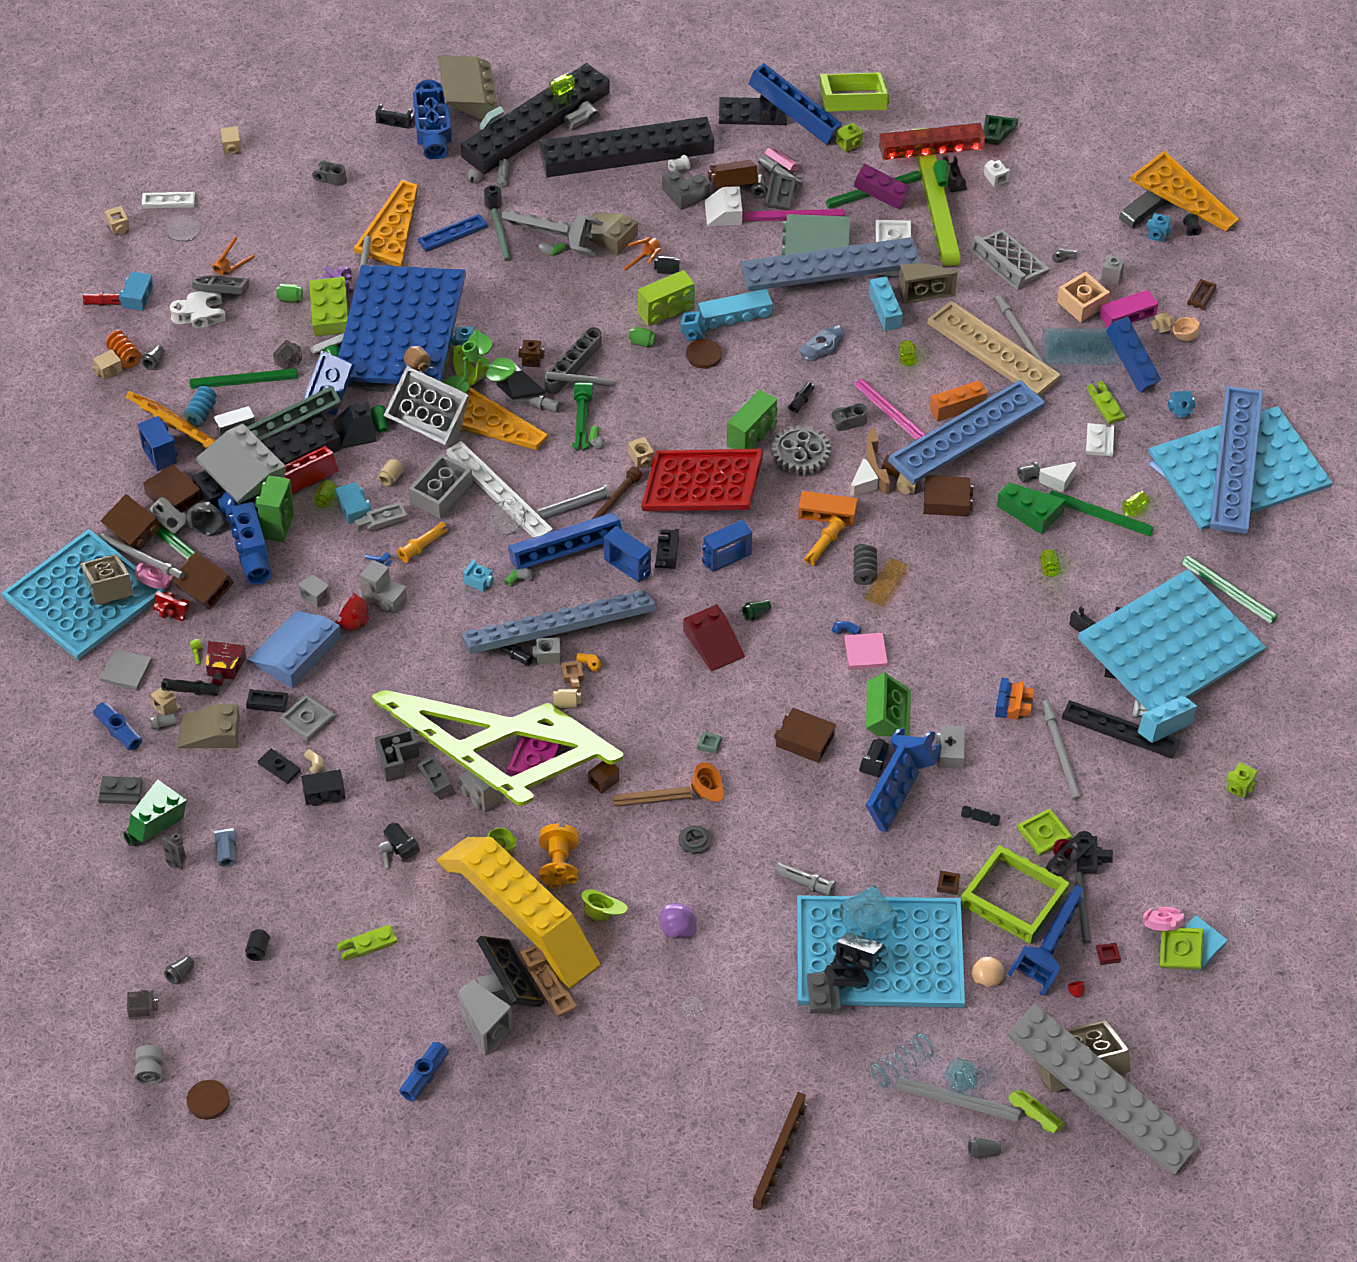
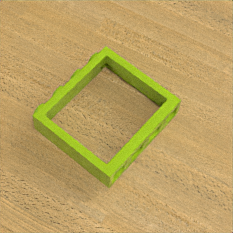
M880 72L820 74V93L826 112L887 110V104H890V94H888L885 78H882ZM876 90V93L832 94V91Z
M999 845L962 894L961 906L1031 944L1067 895L1069 882L1062 877L1050 873L1046 868L1037 866L1029 859L1013 853L1012 850ZM998 860L1056 890L1032 925L974 894Z

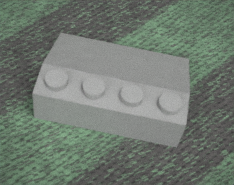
M406 366L383 416L446 446L452 447L455 445L461 432L470 395Z
M244 424L227 430L196 457V461L238 504L261 494L262 483L266 482L268 475L285 478L286 466Z

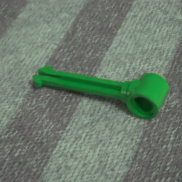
M574 382V400L577 403L576 439L575 443H572V447L576 451H578L580 445V437H582L581 445L583 451L589 448V443H586L588 404L592 401L593 382Z

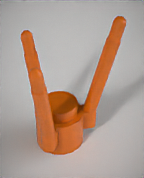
M235 236L221 257L212 265V269L220 275L224 273L229 275L233 270L254 258L255 255H251L230 267V261L225 257L237 240V236Z
M648 236L643 240L629 243V247L644 243L643 253L630 262L623 270L629 269L646 255H651L647 261V264H650L656 255L661 252L659 241Z

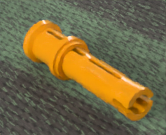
M837 517L830 519V524L822 530L820 539L805 556L804 561L806 563L812 561L810 565L814 566L828 545L837 540L839 532L845 529V524L841 519Z
M440 522L418 539H411L406 546L396 550L398 557L405 563L409 562L411 557L422 553L424 547L448 532L447 527L443 529L446 524Z

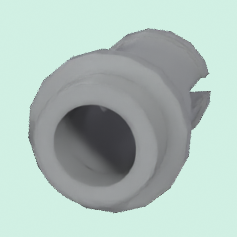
M171 713L157 717L153 715L150 718L151 728L159 730L161 727L176 725L174 714Z

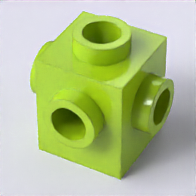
M854 122L845 125L836 131V143L845 152H848L862 145L863 131Z
M1239 762L1235 770H1231L1226 778L1228 782L1226 790L1236 796L1245 798L1248 792L1252 793L1256 786L1257 770Z

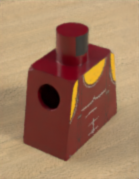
M216 641L208 642L206 670L207 676L212 677V683L222 686L224 679H235L246 659L245 646Z

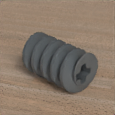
M858 544L853 549V580L858 585H868L871 581L877 579V548L871 545Z

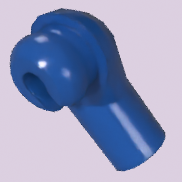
M836 621L832 627V631L836 634H841L843 629L853 635L861 632V627L849 621Z

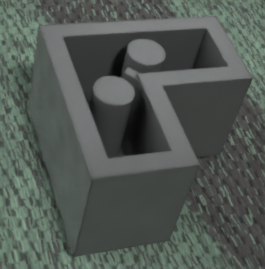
M676 169L662 176V190L682 210L710 197V182L701 173L685 179Z
M409 728L375 737L376 752L386 782L405 777L403 761L419 757L418 741L414 729Z

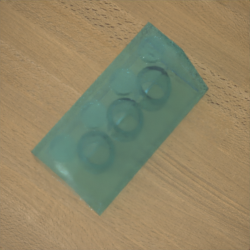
M1043 327L1042 346L1045 364L1116 365V349L1106 333L1107 328Z

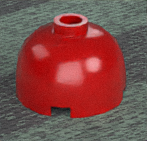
M353 593L339 614L342 617L340 622L336 620L335 623L340 625V629L350 632L357 630L360 626L365 627L370 618L367 616L369 611L368 604L362 597Z

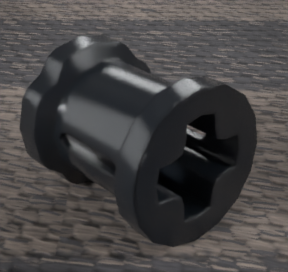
M1193 213L1183 218V223L1187 226L1186 233L1188 236L1199 235L1202 232V227L1198 224L1199 218Z

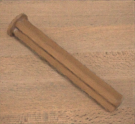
M689 784L688 787L614 794L613 804L614 806L688 798L693 800L692 786Z

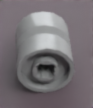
M145 1045L136 1049L134 1079L138 1083L155 1084L162 1080L163 1050L154 1045Z

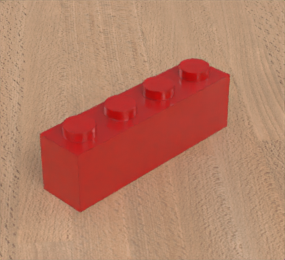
M324 446L286 464L285 478L290 479L292 493H297L307 486L316 484L321 479L331 477L339 470L333 452Z

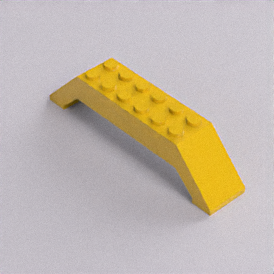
M466 837L436 859L448 873H461L543 952L556 977L567 988L571 989L601 966L573 914L492 837Z

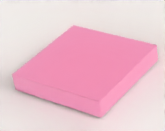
M883 633L844 635L849 669L887 667Z

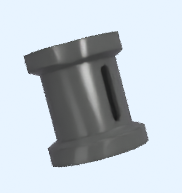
M1035 461L1031 462V465L1017 467V475L1022 482H1026V479L1032 477H1039L1040 468Z

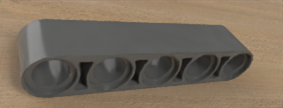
M1148 190L1126 206L1120 213L1119 219L1134 229L1135 225L1142 223L1146 220L1147 216L1154 214L1157 211L1156 209L1162 208L1168 201Z
M596 327L587 329L548 372L575 375L602 346L601 330ZM544 376V388L548 394H557L569 382L545 379Z

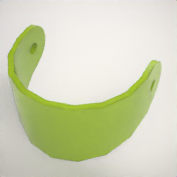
M458 345L452 353L453 369L456 376L464 378L463 357L465 355L462 346ZM481 359L478 360L476 369L468 361V375H471L468 376L466 382L470 387L486 377V372L489 368L485 364L482 366L483 362Z

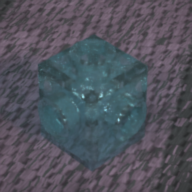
M959 1057L951 1060L942 1078L951 1083L950 1086L953 1089L961 1092L970 1088L973 1089L979 1080L977 1076L980 1071L975 1068L974 1063Z

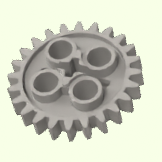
M797 425L796 429L790 426L789 431L783 429V434L777 433V437H774L771 456H773V461H777V467L782 466V471L789 469V474L795 471L797 476L799 472H802L804 476L806 472L812 475L813 470L819 472L820 467L825 468V463H829V458L831 457L829 439H825V434L820 435V430L814 432V427L808 430L806 425H804L803 429H800L799 425Z

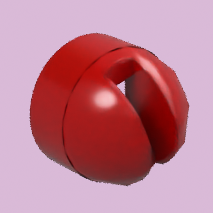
M1075 981L1068 984V989L1072 996L1080 998L1084 995V981Z

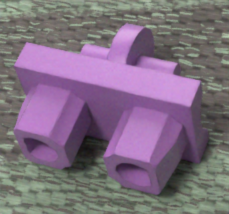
M328 265L324 268L326 274L322 279L344 276L345 280L350 281L352 279V276H350L351 269L348 267H339L337 272ZM346 281L347 292L351 293L354 290L349 286V282Z

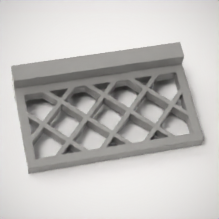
M1003 229L983 238L979 235L973 238L970 251L1016 290L1021 289L1023 284L1044 275L1050 269ZM1002 235L1006 239V241L997 239V237ZM996 244L1006 246V248L996 247ZM1009 246L1016 247L1018 250L1009 249ZM1008 254L1018 256V258L1008 257ZM1020 256H1026L1030 260L1020 259ZM1020 264L1027 265L1029 268L1020 267ZM1032 266H1039L1041 270L1032 269Z

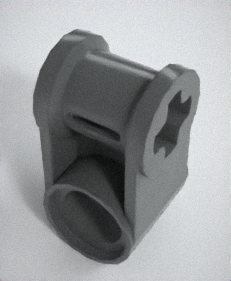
M321 160L318 169L312 173L314 180L336 186H342L347 182L345 167L342 164Z
M861 403L836 408L831 414L837 423L836 428L838 431L864 426L868 420L867 407Z

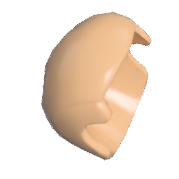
M1195 317L1179 318L1173 326V333L1178 340L1184 342L1192 341L1200 333V322Z
M992 957L980 958L971 971L974 982L976 984L980 983L987 988L999 985L1003 981L1005 974L1002 963Z

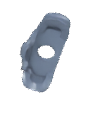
M833 325L822 330L799 350L801 356L807 361H813L818 356L823 358L824 355L831 354L839 345V340L843 338L842 328L838 325ZM824 338L826 342L817 343L816 340Z

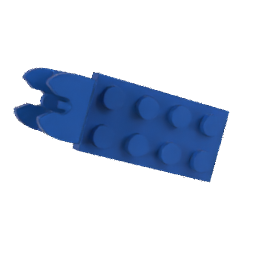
M899 728L893 734L890 741L895 749V753L865 805L879 830L883 832L888 831L904 799L910 792L915 779L918 777V769L936 764L942 746L941 743H937L932 747L935 732H927L924 738L904 736L905 729Z
M1078 885L1074 887L1062 904L1040 948L1024 946L1011 965L1007 975L1012 976L1016 969L1038 983L1043 984L1040 994L1044 996L1061 968L1052 955L1058 947L1059 939L1063 937L1067 929V924L1072 920L1075 909L1078 908L1083 899L1080 896L1083 888Z

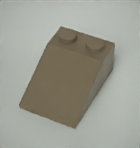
M595 212L591 216L600 219L599 221L604 223L603 226L593 224L591 231L593 237L589 241L616 255L638 235V221L625 214Z
M922 263L900 265L898 289L903 304L955 296L957 270Z
M117 554L80 563L86 583L96 605H105L112 600H124L134 595L130 575Z
M238 703L215 704L181 715L178 748H237L240 721Z

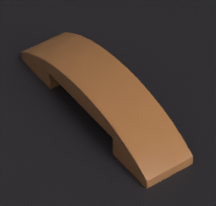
M873 427L870 429L867 437L866 460L878 477V488L883 493L889 494L890 481L887 470H879L874 452H878L879 441L876 429Z
M536 945L520 951L521 958L532 980L552 1011L559 1017L577 1009V1005L569 992L563 989L543 952Z

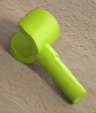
M197 638L190 642V649H192L196 665H199L201 663L198 650L203 649Z

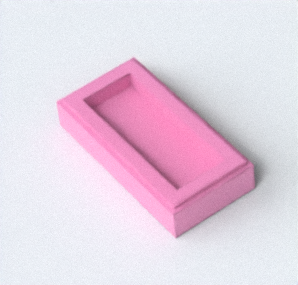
M767 148L765 154L788 170L798 171L801 168L798 163L779 150Z

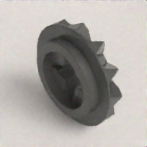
M697 825L684 828L678 838L679 846L684 849V852L689 851L692 855L694 852L701 854L703 850L708 849L711 843L709 832ZM691 835L698 839V844L691 841Z

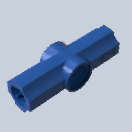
M101 702L96 705L93 714L110 731L111 736L117 738L128 751L137 749L142 743V738L130 727L122 714H118L107 702Z
M438 1041L433 1042L423 1057L415 1062L414 1070L399 1089L400 1094L405 1099L416 1101L425 1086L433 1080L435 1072L449 1054V1049L444 1044Z

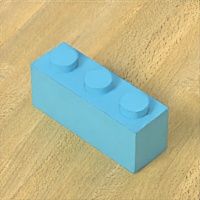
M887 276L871 279L869 282V295L884 331L901 328L903 314Z
M1180 696L1143 713L1138 733L1153 743L1192 724L1197 705L1188 698Z

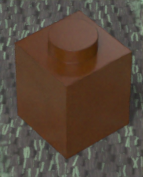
M602 761L588 771V782L601 794L619 781V769L615 764H607Z

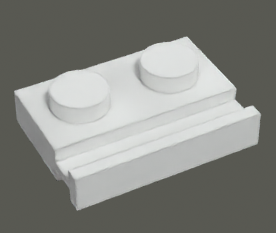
M1088 423L1086 454L1112 457L1114 426L1106 427V425Z

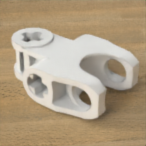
M198 291L190 293L187 296V300L172 302L170 305L172 322L175 324L192 323L194 328H202L226 321L223 309L209 308L213 305L222 304L221 293ZM212 297L217 298L214 301H208ZM221 315L220 318H212V316Z

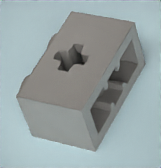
M941 725L940 733H936V744L941 743L942 746L937 760L939 761L940 768L963 769L965 726Z

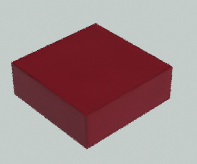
M1116 943L1096 945L1100 965L1121 962Z

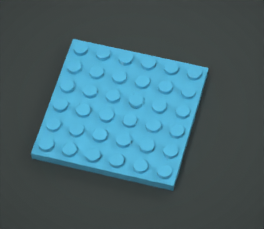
M88 529L3 591L2 597L75 659L79 660L155 602L154 595L157 591L165 593L164 589L147 586L139 581L135 576L136 566ZM117 554L130 575L134 595L124 600L116 599L105 605H96L86 583L80 563Z

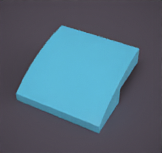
M1197 915L1184 927L1204 929L1202 969L1227 945L1228 940Z

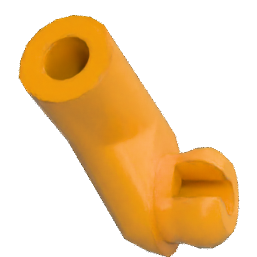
M577 653L576 661L586 663L592 671L600 670L601 662L596 655Z

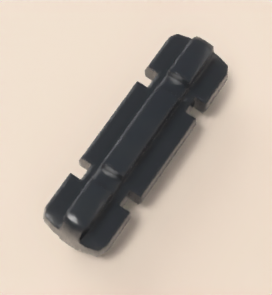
M966 805L963 806L961 816L965 818L972 817V820L986 824L990 822V825L998 826L1001 816L993 813L990 815V812L977 808L973 810L972 807Z

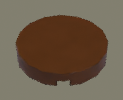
M710 339L695 340L687 347L686 358L696 368L708 369L718 365L721 361V347Z
M210 1079L193 1085L186 1098L189 1111L195 1117L204 1120L219 1117L220 1114L227 1110L230 1102L227 1088L219 1081Z

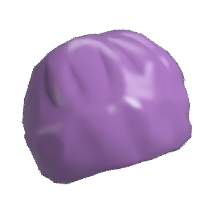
M671 903L663 907L659 921L666 937L678 938L680 936L690 938L696 934L697 918L691 907L681 903Z

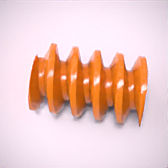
M115 330L109 334L105 343L106 347L114 351L124 368H131L140 363L142 354L139 353V350L122 330Z

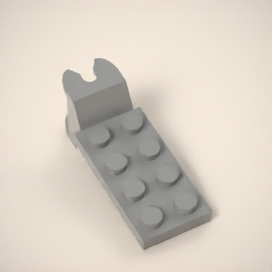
M510 210V212L503 211L502 219L512 225L569 237L571 249L577 253L595 256L596 254L591 252L592 250L587 249L589 239L593 237L591 235L593 224L603 226L604 223L599 221L600 219L581 214L571 225L564 221L556 223L546 217H542L541 220L532 214L524 216L514 210Z

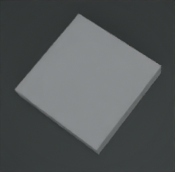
M115 649L100 678L101 682L138 690L152 659L148 656Z
M306 694L279 718V721L308 742L332 721L335 715Z

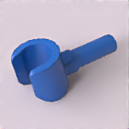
M387 552L381 557L365 555L366 559L374 560L381 564L391 557ZM389 560L385 566H388L392 560Z

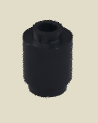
M490 185L484 189L485 206L490 210L493 208L498 209L502 205L501 189L495 185Z
M658 256V259L654 261V270H658V273L662 274L679 272L680 258H675V256Z
M256 929L250 932L245 949L248 959L261 961L265 956L270 936L266 931Z

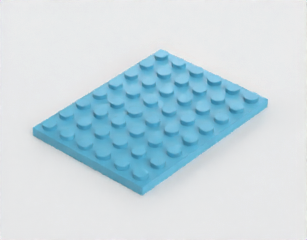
M1278 406L1261 411L1250 514L1332 486V481ZM1221 425L1151 447L1148 450L1200 530L1210 527Z
M1189 569L1080 632L1077 637L1148 711L1180 696L1186 698L1193 696L1253 659L1266 648Z
M797 895L798 1005H809L807 973H825L826 966L830 965L836 955L837 941L847 932L883 943L884 949L878 955L882 957V960L874 968V971L871 972L863 969L870 980L867 987L839 986L841 1006L965 1007L961 898Z

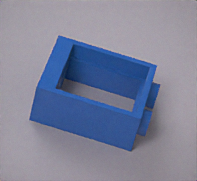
M740 520L703 537V565L706 568L709 567L714 572L752 555V531L744 520ZM736 543V545H733V546H731V547H729V548H727V549H724V550H722V551H720V552L717 553L718 550H720V549H722V548H725V547H727V546H729V545H731V544Z
M617 526L604 536V560L637 582L650 576L651 548Z

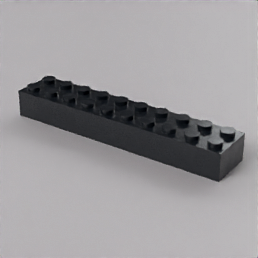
M586 62L462 142L461 157L485 175L497 167L500 160H508L565 123L564 116L578 110L583 102L589 101L591 104H594L610 93V79Z
M706 116L539 140L540 156L546 178L679 159L682 155L693 157L713 154L715 140L708 117Z

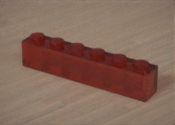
M981 122L880 133L879 149L883 160L984 149L985 135Z

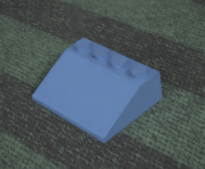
M295 611L247 661L293 688L341 639L340 625L325 616Z

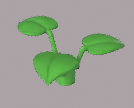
M476 329L468 341L462 345L465 355L463 357L464 378L461 376H451L443 383L467 393L470 389L469 384L466 382L468 380V361L474 363L481 359L486 367L489 368L486 372L487 378L493 382L507 379L515 373L517 368L515 363L507 358H496L492 365H490L483 358V355L490 352L493 342L488 336Z

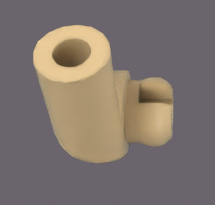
M308 749L304 757L312 762L310 772L313 774L320 773L324 768V760L314 751Z

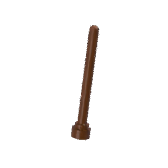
M632 466L627 471L624 482L592 519L604 516L627 488L642 478L643 474L637 467Z

